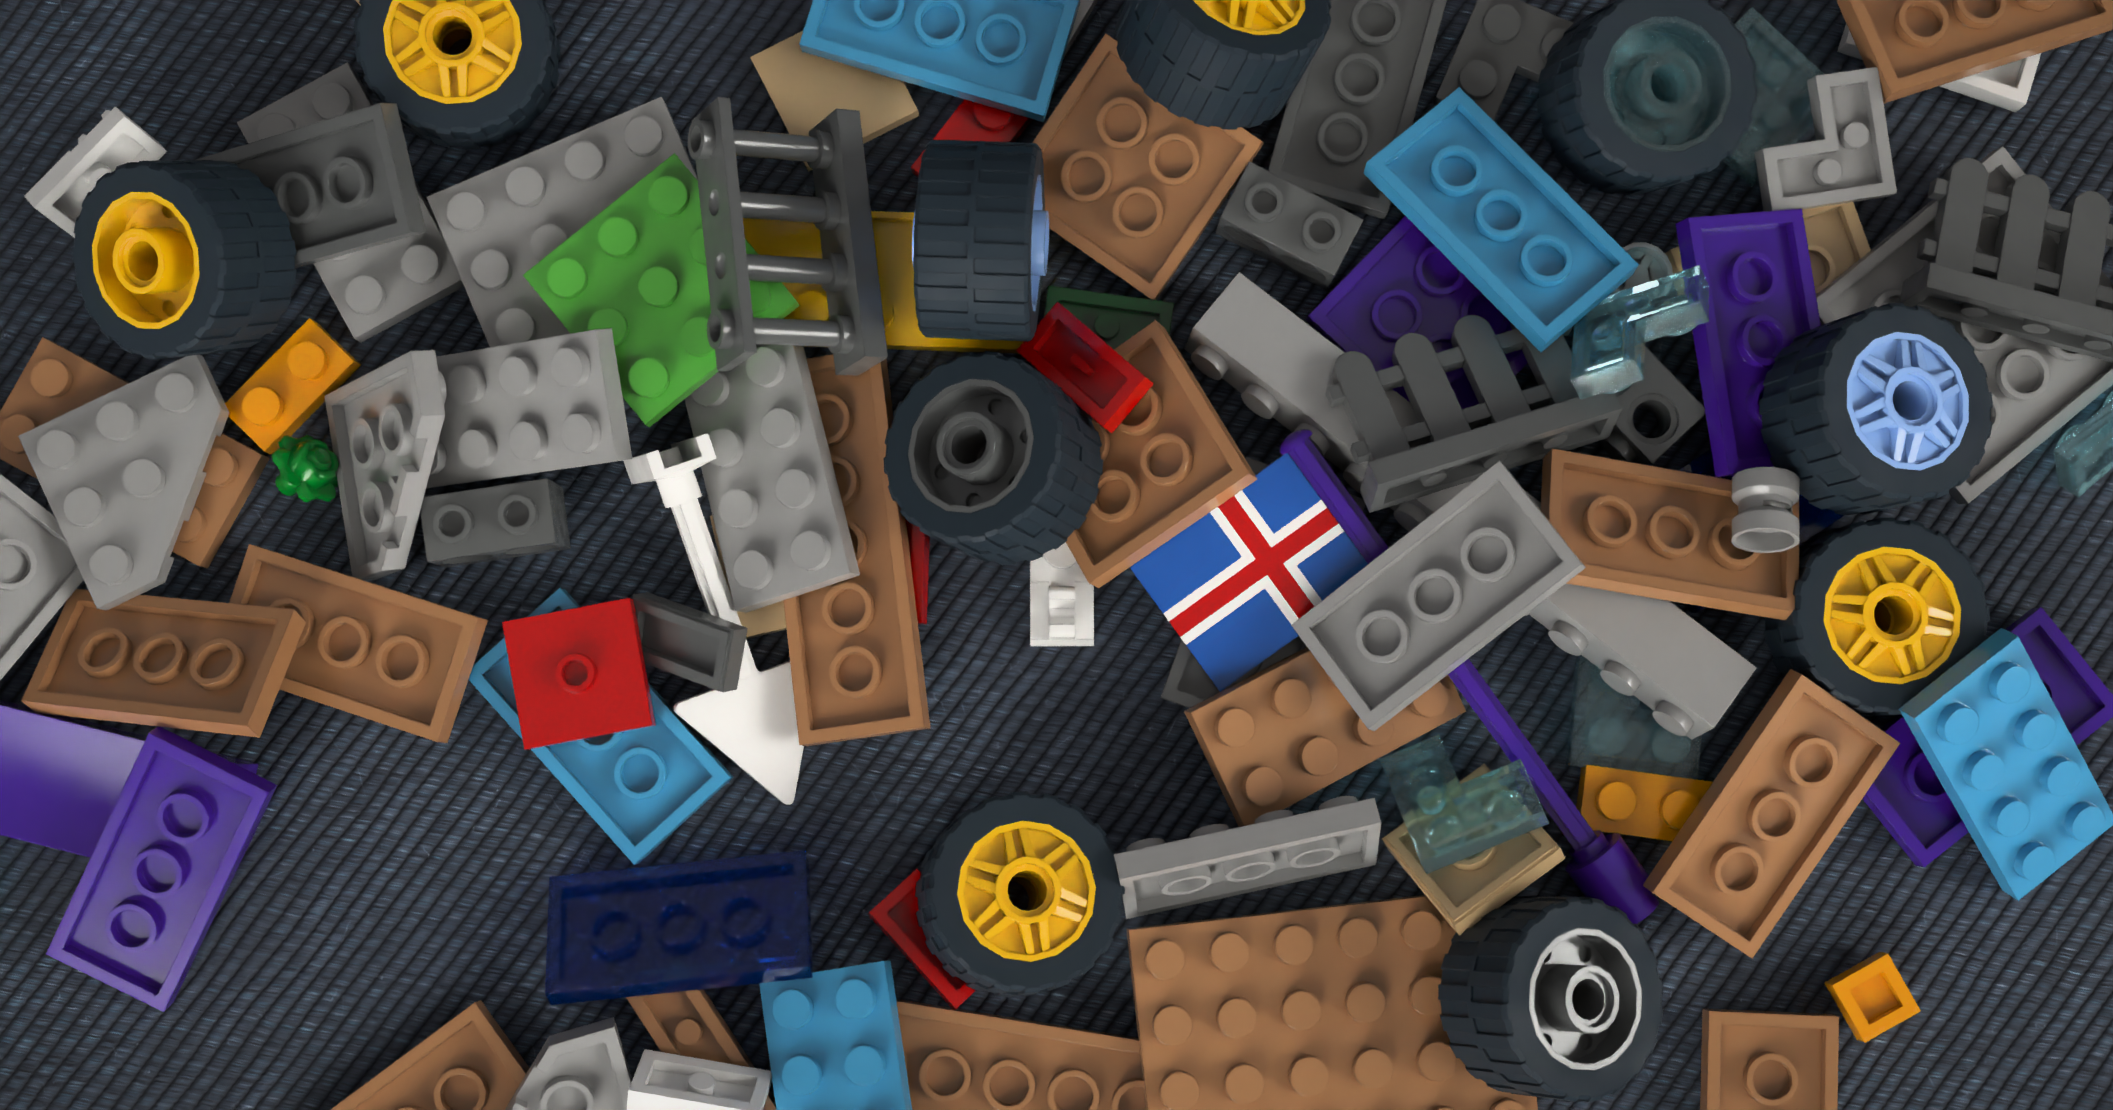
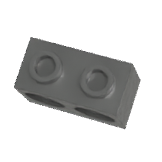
M1249 161L1220 217L1215 234L1327 290L1363 219Z
M1619 318L1605 328L1574 357L1581 372L1587 371L1590 363L1600 362L1607 365L1614 374L1615 384L1613 389L1623 409L1609 438L1600 440V443L1605 451L1615 460L1644 465L1653 464L1705 414L1704 406ZM1636 408H1646L1656 416L1659 429L1655 438L1644 437L1635 429L1633 413Z
M547 478L423 498L420 513L427 562L447 568L571 549L563 487Z

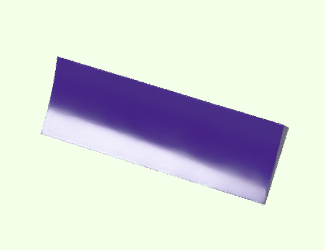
M0 700V835L91 858L147 736L73 717L35 713L28 706ZM214 753L254 774L257 773L258 763Z

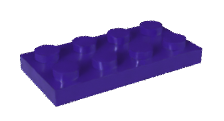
M1802 209L1688 217L1675 225L1715 477L1733 476L1737 472L1748 468L1774 467L1770 460L1767 444H1764L1761 433L1763 426L1759 407L1760 399H1762L1764 392L1763 382L1767 371L1772 369L1775 357L1782 348L1793 343V339L1803 332L1821 326Z
M2042 607L2031 608L2005 629L2020 638L2076 745H2079L2113 717L2112 693ZM1898 714L1880 729L1900 742V745L1862 799L1915 866L1926 867L1969 831L1902 714Z
M156 727L150 731L46 955L165 1012L176 999L277 785L162 727Z

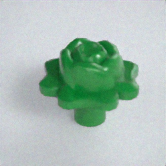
M288 435L280 438L278 442L280 449H276L271 455L273 462L280 471L275 480L278 490L286 496H294L297 493L303 502H310L315 499L329 502L336 496L335 488L338 487L336 472L339 462L337 455L329 450L325 442L314 439L310 435L299 439Z

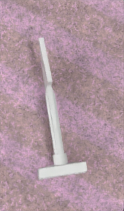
M708 433L671 444V449L662 452L656 450L632 457L629 460H623L631 484L656 481L665 508L671 507L707 613L741 625L697 499L702 494L693 470L716 459ZM746 640L737 690L724 693L715 689L677 702L674 705V712L780 802L790 805L795 798L804 746L799 745L790 661L758 671Z

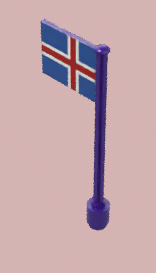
M1299 429L1290 433L1280 446L1281 456L1255 474L1258 480L1130 567L1220 692L1299 635L1291 626L1294 622L1388 549L1383 539L1309 437L1313 434L1311 430ZM1467 659L1450 672L1448 676L1572 847L1569 850V854L1572 859L1565 868L1568 875L1584 897L1603 900L1608 906H1616L1627 914V918L1633 924H1637L1645 919L1659 905V899L1656 895L1643 886L1649 874L1619 833L1604 836L1601 830H1592L1477 669Z

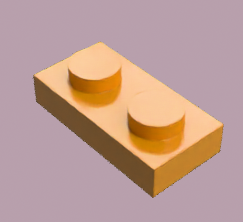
M309 318L225 403L229 410L228 417L264 452L272 454L276 449L280 448L278 444L280 438L286 435L292 436L325 402L324 396L337 390L361 364L323 327Z
M1581 765L1576 808L1593 831L1601 830V832L1673 841L1713 782L1593 765Z

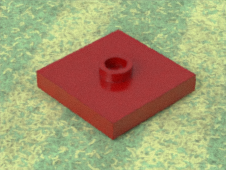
M625 598L502 622L524 750L656 725L634 599Z

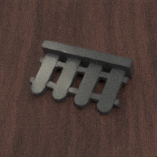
M1963 158L1947 169L1943 179L1936 178L1930 182L1927 198L1939 201L1932 240L1926 238L1920 242L1917 252V258L1928 261V265L1903 282L1899 303L1909 307L1917 305L1929 309L1932 314L2113 362V288L2099 285L2105 245L2113 247V225L2109 224L2110 204L2102 194L2095 191H2085L2069 201L2065 211L2056 210L2048 207L2050 192L2045 181L2031 174L2023 175L2008 185L2004 195L1987 191L1988 172L1981 162L1973 158ZM1983 213L2000 217L1993 256L1976 252ZM2044 229L2061 233L2054 272L2038 268Z
M1467 315L1459 319L1451 336L1453 348L1439 353L1435 352L1431 342L1421 334L1408 333L1401 336L1397 340L1392 354L1394 366L1380 371H1375L1371 360L1363 353L1356 351L1343 353L1337 358L1332 373L1334 385L1327 386L1325 393L1331 408L1343 404L1359 441L1352 443L1350 449L1355 463L1360 464L1368 461L1360 492L1369 513L1473 481L1499 460L1507 469H1511L1543 459L1552 448L1568 451L1609 438L1623 407L1612 386L1591 393V391L1596 390L1599 381L1593 369L1584 372L1580 371L1564 336L1569 335L1571 328L1543 352H1540L1511 322V331L1495 335L1489 322L1477 315ZM1522 350L1539 386L1522 391L1505 354ZM1463 368L1479 404L1461 409L1445 374L1446 372ZM1401 386L1404 387L1419 423L1401 428L1385 391Z

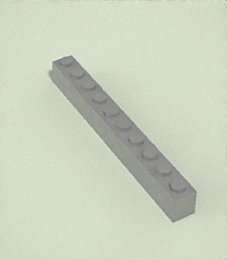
M1239 272L1193 327L1184 349L1191 354L1192 362L1202 373L1214 380L1222 378L1242 393L1241 398L1243 402L1257 415L1265 419L1273 417L1291 432L1299 429L1311 430L1313 434L1309 438L1320 454L1342 470L1345 481L1361 494L1360 488L1368 461L1360 464L1355 463L1350 449L1352 443L1359 441L1343 404L1331 408L1325 395L1327 386L1334 385L1332 373L1335 362L1345 352ZM1393 389L1385 391L1401 428L1419 423L1409 401ZM1473 481L1393 505L1390 508L1394 510V517L1397 522L1410 532ZM1526 492L1541 510V502ZM1564 584L1524 615H1530L1549 630L1548 635L1550 639L1563 651L1575 656L1582 655L1601 670L1600 675L1602 679L1612 689L1626 696L1634 695L1653 710L1652 715L1654 719L1664 729L1678 736H1687L1691 740L1716 726L1757 668L1667 600Z

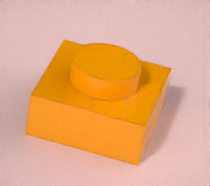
M1878 952L1825 982L1827 989L1856 1040L1864 1043L1921 1011L1888 953Z

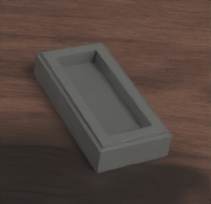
M649 592L633 594L645 664L723 693L737 690L748 628Z

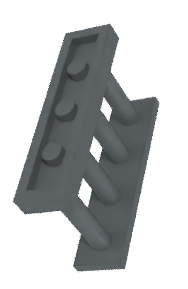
M717 97L692 120L688 132V150L690 156L696 159L711 313L707 322V338L710 346L715 349L717 371H731L757 353L756 344L828 347L834 356L836 375L859 376L888 358L860 111L836 108L809 131V136L733 129L730 98ZM736 156L807 162L809 167L813 169L816 197L740 191ZM743 218L814 223L820 231L822 259L747 254ZM749 281L819 284L827 294L829 321L753 317Z

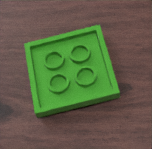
M674 153L523 274L525 279L570 334L612 328L622 396L649 428L719 372L717 371L715 349L710 346L707 338V322L711 313L698 181ZM745 239L746 253L759 255ZM749 281L753 317L784 319L800 306L782 282Z

